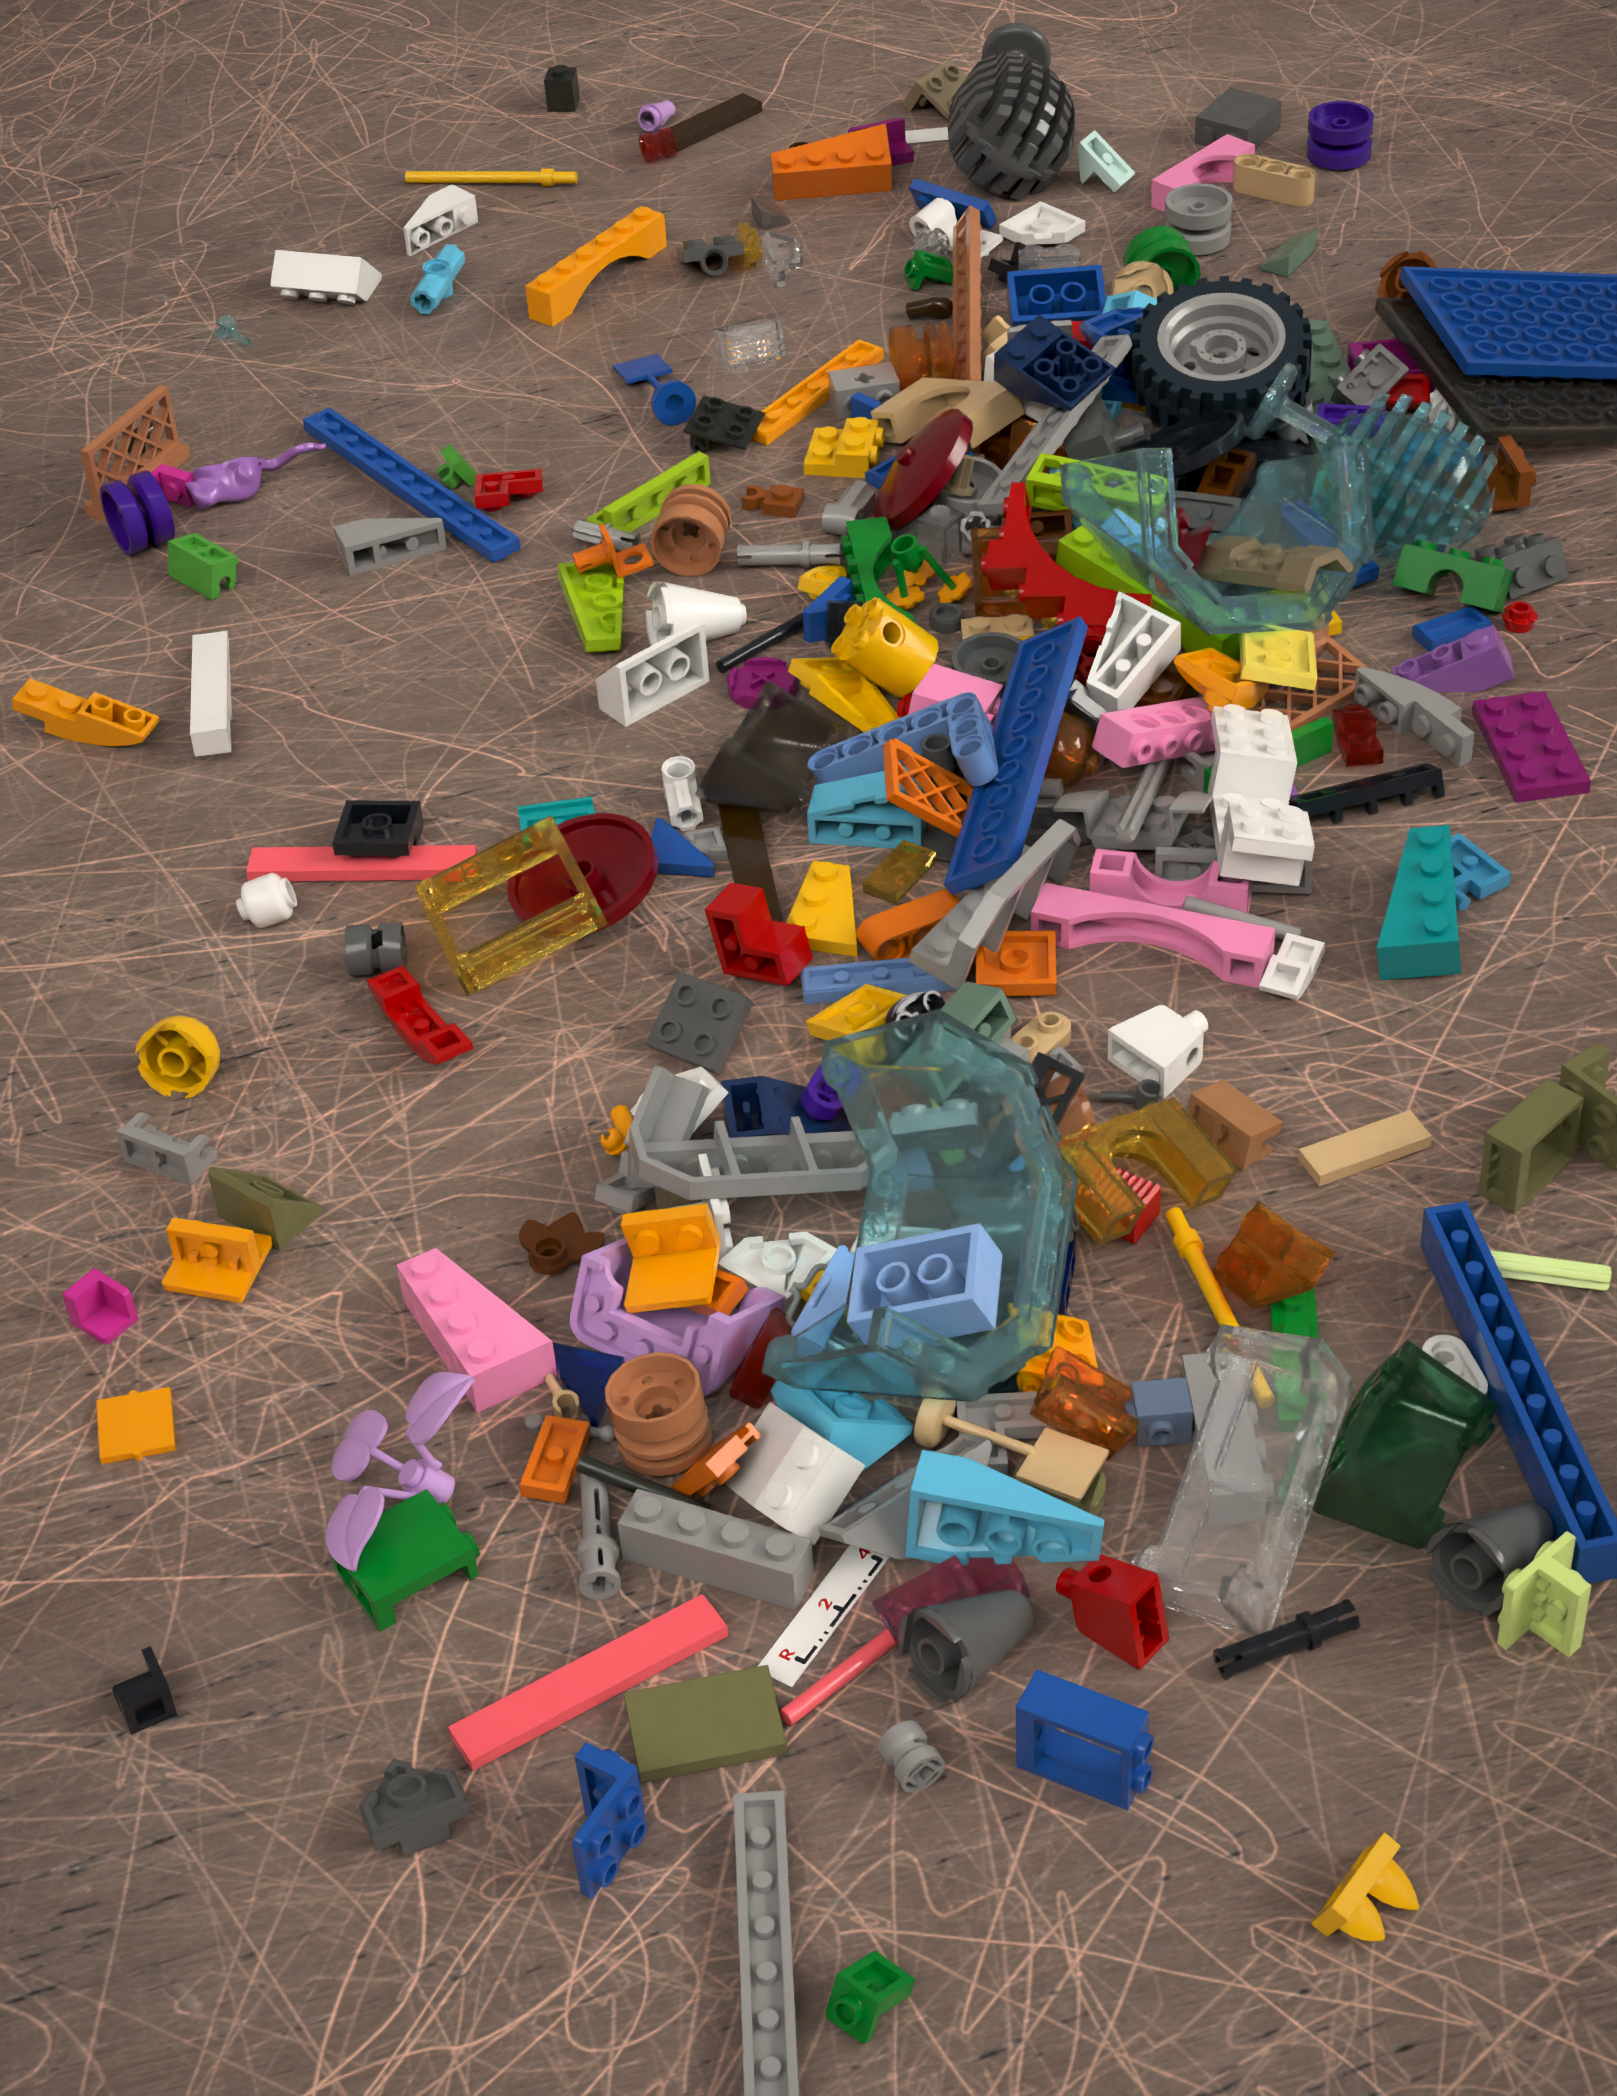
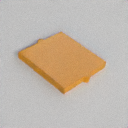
M170 1387L139 1393L136 1390H132L128 1395L96 1400L101 1465L129 1459L141 1461L145 1456L176 1451Z

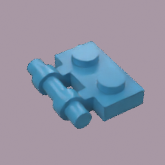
M1461 833L1451 836L1456 908L1458 910L1464 911L1469 907L1471 899L1465 895L1468 892L1481 900L1510 885L1511 872Z

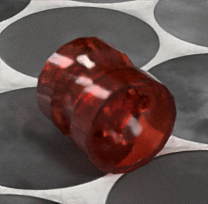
M669 127L661 128L654 134L651 132L640 134V151L647 163L657 161L661 156L668 158L677 154L676 139Z

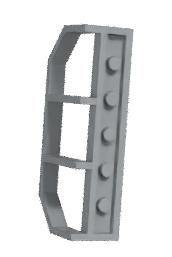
M1059 818L1032 846L1024 844L1021 857L1002 877L983 883L974 890L972 889L912 949L908 961L958 990L965 983L978 947L982 945L996 953L1000 949L1013 913L1026 920L1031 917V910L1040 895L1046 877L1061 885L1065 882L1081 843L1077 828Z
M874 1112L872 1130L805 1134L800 1118L796 1116L790 1118L789 1135L729 1138L724 1121H715L714 1139L643 1143L639 1126L633 1125L630 1126L627 1180L630 1189L660 1187L687 1200L861 1190L894 1163L895 1143L883 1112ZM706 1153L710 1168L718 1167L720 1175L700 1176L698 1155Z

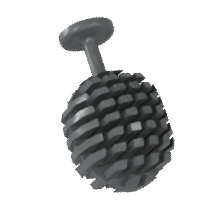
M1005 24L989 34L983 44L982 60L975 65L952 97L948 116L949 149L952 152L954 162L961 172L963 171L966 177L976 185L983 186L984 190L996 195H1001L1006 191V194H1009L1006 198L1023 200L1030 189L1031 194H1037L1046 189L1072 155L1075 137V108L1070 92L1064 82L1060 81L1057 75L1049 69L1051 48L1047 38L1040 30L1028 24Z

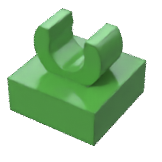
M449 443L440 452L448 463L442 464L436 473L451 490L460 483L461 479L472 487L475 484L477 473L469 462Z

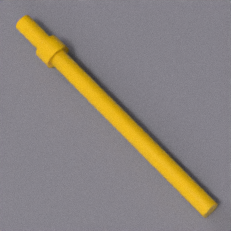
M542 168L541 171H406L405 181L406 183H541L542 186L554 187L555 184H577L578 174L577 172L555 171L554 168Z
M1174 1207L1169 1209L1165 1217L1175 1235L1173 1243L1180 1257L1187 1260L1231 1351L1237 1350L1240 1368H1248L1251 1392L1261 1410L1271 1409L1275 1406L1276 1399L1202 1252L1204 1245L1198 1232L1190 1228L1180 1208Z

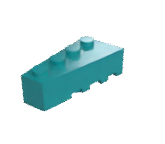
M1450 825L1409 829L1376 948L1380 980L1462 974Z

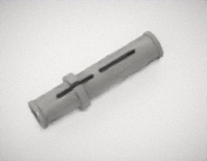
M803 541L802 544L796 545L738 544L737 556H740V558L737 559L738 567L802 565L803 568H811V565H841L842 554H840V551H842L841 543L811 544L810 541Z

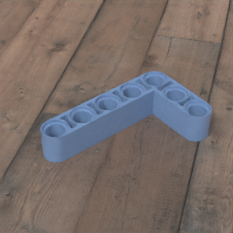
M972 692L956 695L826 747L812 755L807 764L817 784L884 771L883 745L889 739L893 740L896 738L912 747L913 752L923 755L921 742L924 738L932 734H945L950 737L952 753L969 785L980 786L990 782L995 778L999 769L992 726L976 694ZM898 759V761H899V762L901 763V765L904 767V766H905L904 763H903L901 760Z

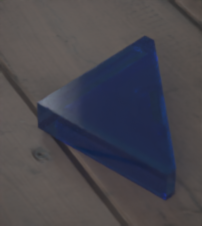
M553 1343L556 1368L562 1383L567 1390H571L578 1395L580 1407L587 1416L590 1426L598 1428L607 1408L605 1387L611 1374L625 1363L624 1357Z

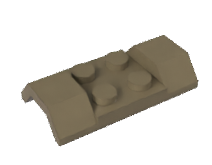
M1228 535L1205 546L1196 570V577L1198 579L1306 593L1310 591L1318 570L1349 573L1353 571V564L1339 548L1309 545L1306 547L1284 549L1281 548V544L1262 545L1256 538Z

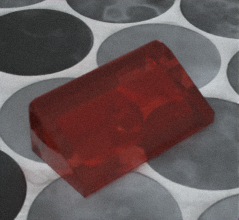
M774 1307V1309L770 1310L736 1370L729 1389L730 1397L754 1409H759L795 1349L793 1336L781 1309Z

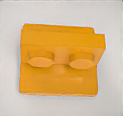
M173 1217L166 1231L174 1260L162 1280L163 1289L165 1291L241 1303L244 1301L273 1245L272 1237L270 1235L254 1233L253 1230Z

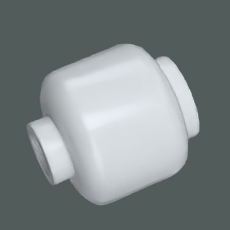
M269 873L244 883L241 887V898L236 900V905L244 921L250 920L257 928L264 929L289 919L292 916L293 907L297 906V899L294 889L286 877L281 879L277 874Z

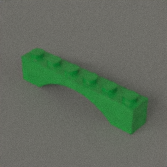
M887 517L846 521V535L841 536L842 555L845 556L847 575L852 579L855 601L866 603L874 597L880 598L915 623L913 615L889 601L877 585L893 561L891 551L892 535Z

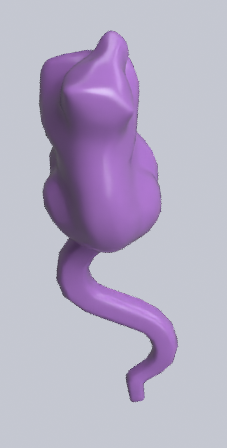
M303 443L270 460H264L261 457H239L221 464L203 466L193 472L195 482H187L185 485L200 511L210 508L219 502H243L252 498L259 490L262 471L278 470L300 454L312 450L321 451L327 449L326 443Z

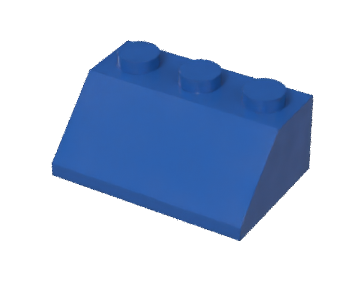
M1102 265L1007 272V304L1009 321L1013 326L1028 325L1038 315L1051 322L1088 320L1103 313L1106 295Z

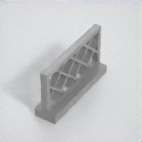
M1184 822L1178 834L1183 836L1176 838L1172 847H1156L1155 876L1171 881L1191 880L1206 872L1213 861H1218L1215 840L1211 838V836H1214L1212 823ZM1198 843L1201 847L1193 848L1190 845ZM1313 858L1312 861L1304 860L1299 886L1252 880V892L1311 894Z

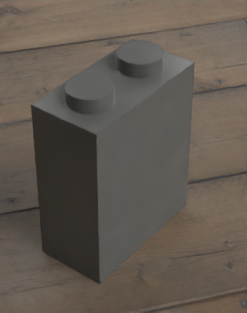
M1229 88L1196 116L1195 144L1208 146L1228 134L1255 144V149L1258 148L1280 128L1281 100Z

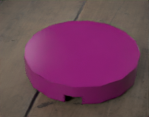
M751 658L744 661V666L737 669V666L731 669L727 677L728 694L735 704L746 709H775L787 704L796 696L799 690L798 678L788 672L789 667L786 666V662L779 658Z

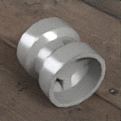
M913 1720L902 1721L892 1726L883 1734L877 1744V1751L888 1766L895 1768L894 1777L902 1789L910 1793L921 1791L932 1785L942 1775L945 1768L944 1759L935 1747L927 1745L928 1738L919 1723Z

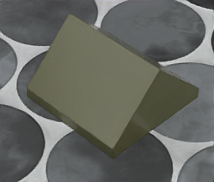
M211 1167L208 1173L218 1217L236 1227L253 1230L254 1233L270 1235L273 1242L272 1247L279 1251L318 1218L324 1208L261 1173Z

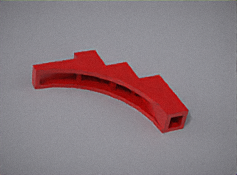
M1025 482L1011 483L1009 497H1004L1003 514L1006 522L1005 525H1001L999 528V540H989L987 554H983L981 557V572L983 576H987L991 590L1019 589L1020 604H1025L1029 618H1057L1058 626L1081 616L1087 626L1106 627L1109 618L1113 614L1119 591L1095 586L1073 576L1055 563L1039 545L1031 529V503ZM1124 593L1155 609L1152 594Z

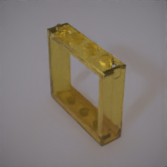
M552 815L414 886L450 966L467 996L608 924ZM559 854L579 894L460 954L442 913Z

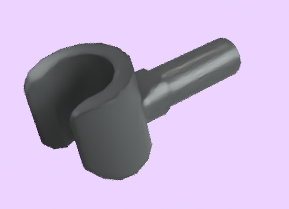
M1145 1079L1139 1082L1137 1091H1101L1100 1100L1134 1103L1138 1110L1151 1112L1157 1106L1160 1084L1155 1080Z

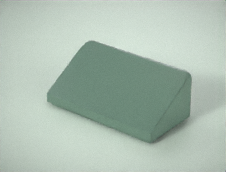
M1310 230L1289 237L1260 265V270L1288 277L1316 249L1317 230Z

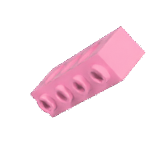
M1203 696L1102 713L1092 748L1122 768L1184 757L1185 754L1191 751L1197 754L1216 751L1211 724L1212 712L1208 710V704L1204 702Z

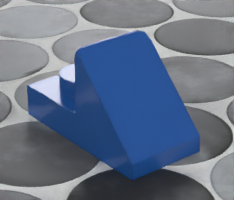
M840 576L802 612L804 641L812 643L825 640L827 600L855 601L852 579Z

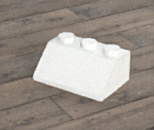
M275 250L270 286L285 299L298 300L299 296H308V299L315 302H327V298L337 299V302L342 304L355 305L356 301L367 302L381 281L382 274L361 257Z
M699 620L618 663L596 679L599 709L627 727L710 682L704 622Z

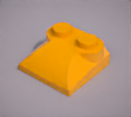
M1211 647L1176 655L1173 662L1182 677L1196 691L1204 695L1203 700L1208 704L1207 708L1211 712L1213 711V706L1224 707L1227 704L1239 705L1245 709L1253 708L1267 692L1270 683L1241 679L1240 662Z

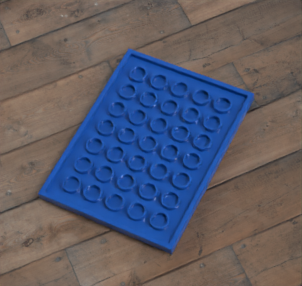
M1402 266L1399 279L1465 375L1475 378L1482 375H1497L1501 378L1527 376L1532 379H1542L1543 377H1558L1563 380L1588 378L1594 381L1617 379V274Z

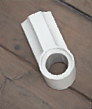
M684 756L671 757L662 764L661 769L664 798L667 802L671 826H676L681 831L694 830L696 825L703 822V812L696 783L695 764L691 759Z

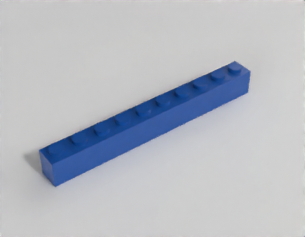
M1467 1201L1424 1208L1420 1246L1463 1342L1487 1379V1395L1536 1504L1540 1505L1552 1520L1554 1527L1553 1541L1555 1542L1566 1531L1576 1537L1571 1569L1578 1572L1586 1582L1595 1583L1616 1579L1617 1519Z

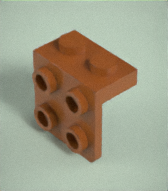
M1511 434L1497 436L1495 465L1452 471L1444 474V484L1461 513L1465 515H1480L1485 512L1499 510L1509 511L1529 506L1531 487L1536 483V472L1533 465H1529L1524 457L1523 449L1517 446Z

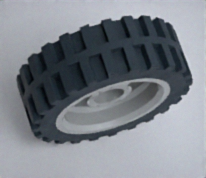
M1219 276V281L1208 282L1206 277L1197 279V284L1187 287L1185 283L1175 286L1174 293L1169 295L1165 291L1157 296L1156 305L1149 303L1143 309V318L1138 317L1134 324V333H1132L1131 337L1133 344L1131 353L1133 391L1136 392V401L1139 407L1145 406V415L1150 420L1160 419V427L1163 429L1204 413L1232 409L1243 413L1248 425L1247 439L1258 437V431L1264 428L1270 432L1278 428L1279 419L1282 418L1288 421L1294 416V406L1300 408L1305 401V392H1309L1312 334L1310 333L1311 325L1307 317L1303 318V309L1298 303L1290 305V296L1282 291L1277 295L1273 292V286L1263 283L1261 286L1253 285L1252 279L1242 277L1241 282L1229 281V276Z

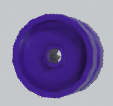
M1332 101L1314 107L1309 112L1308 133L1310 135L1307 140V158L1311 163L1331 170L1353 169L1366 164L1371 158L1372 138L1370 136L1373 133V112L1362 104L1350 101Z
M144 470L130 475L127 480V486L119 480L101 486L100 500L107 524L119 548L125 555L131 556L145 551L148 541L153 545L159 546L174 539L175 526L170 507L162 488L150 471Z

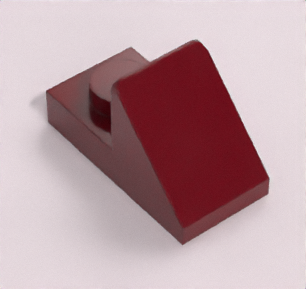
M1174 500L1161 505L1156 514L1188 578L1195 574L1215 521L1213 520L1192 531H1188L1187 528L1190 527V521L1183 507L1177 508Z

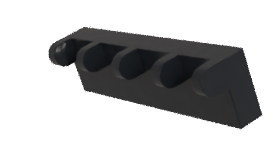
M1424 763L1290 796L1289 805L1308 812L1310 826V816L1330 812V818L1336 824L1343 821L1342 808L1365 803L1366 812L1368 815L1378 813V799L1400 795L1402 805L1408 806L1413 804L1412 791L1431 787L1432 795L1435 799L1444 797L1442 769Z

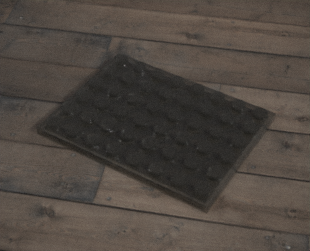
M1377 298L1374 310L1479 443L1494 445L1498 443V438L1510 435L1517 445H1523L1526 442H1542L1544 444L1573 442L1583 444L1589 441H1601L1611 444L1617 441V379H1603L1602 381H1594L1588 378L1563 380L1558 377L1532 379L1527 376L1501 378L1497 375H1482L1478 378L1470 377L1463 373L1413 298Z

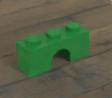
M1419 539L1416 540L1415 546L1403 544L1392 585L1435 595L1440 579L1450 572H1456L1463 582L1461 603L1502 613L1514 572L1503 568L1505 561L1484 556L1482 563L1469 560L1470 552L1450 548L1449 554L1437 552V544Z

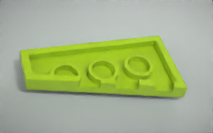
M574 562L558 563L557 577L585 652L604 653L620 650L624 577L618 579L612 566H609L608 563L587 570L582 574L578 573Z

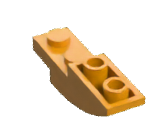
M32 678L12 698V709L44 721L45 733L92 745L127 746L142 743L159 722V716L97 692H94L87 700Z

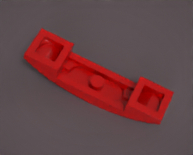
M403 965L367 980L371 993L388 1021L411 1050L424 1061L437 1065L473 1049L472 1042L455 1023L447 1025L422 997L419 983Z

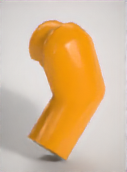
M625 1105L616 1106L611 1110L610 1118L615 1128L608 1129L610 1133L608 1137L602 1133L600 1138L601 1146L609 1155L618 1156L623 1151L629 1149L624 1144V1141L633 1121V1116Z

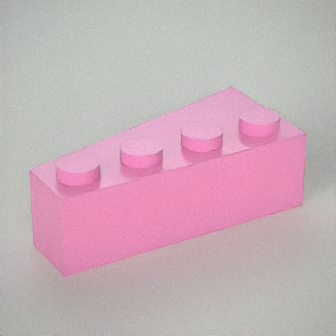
M437 1248L396 1265L403 1301L449 1371L466 1374L476 1380L466 1391L465 1395L477 1413L546 1383L544 1378L549 1373H553L556 1378L558 1377L552 1340Z

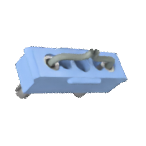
M846 1245L838 1246L828 1265L824 1263L814 1265L804 1282H793L789 1292L793 1294L794 1300L785 1316L787 1324L792 1328L784 1346V1352L787 1355L793 1353L814 1364L821 1349L846 1362L852 1359L855 1348L830 1336L851 1294L856 1255L849 1252ZM824 1270L799 1318L794 1322L792 1315L801 1300L798 1290L807 1288L817 1271Z

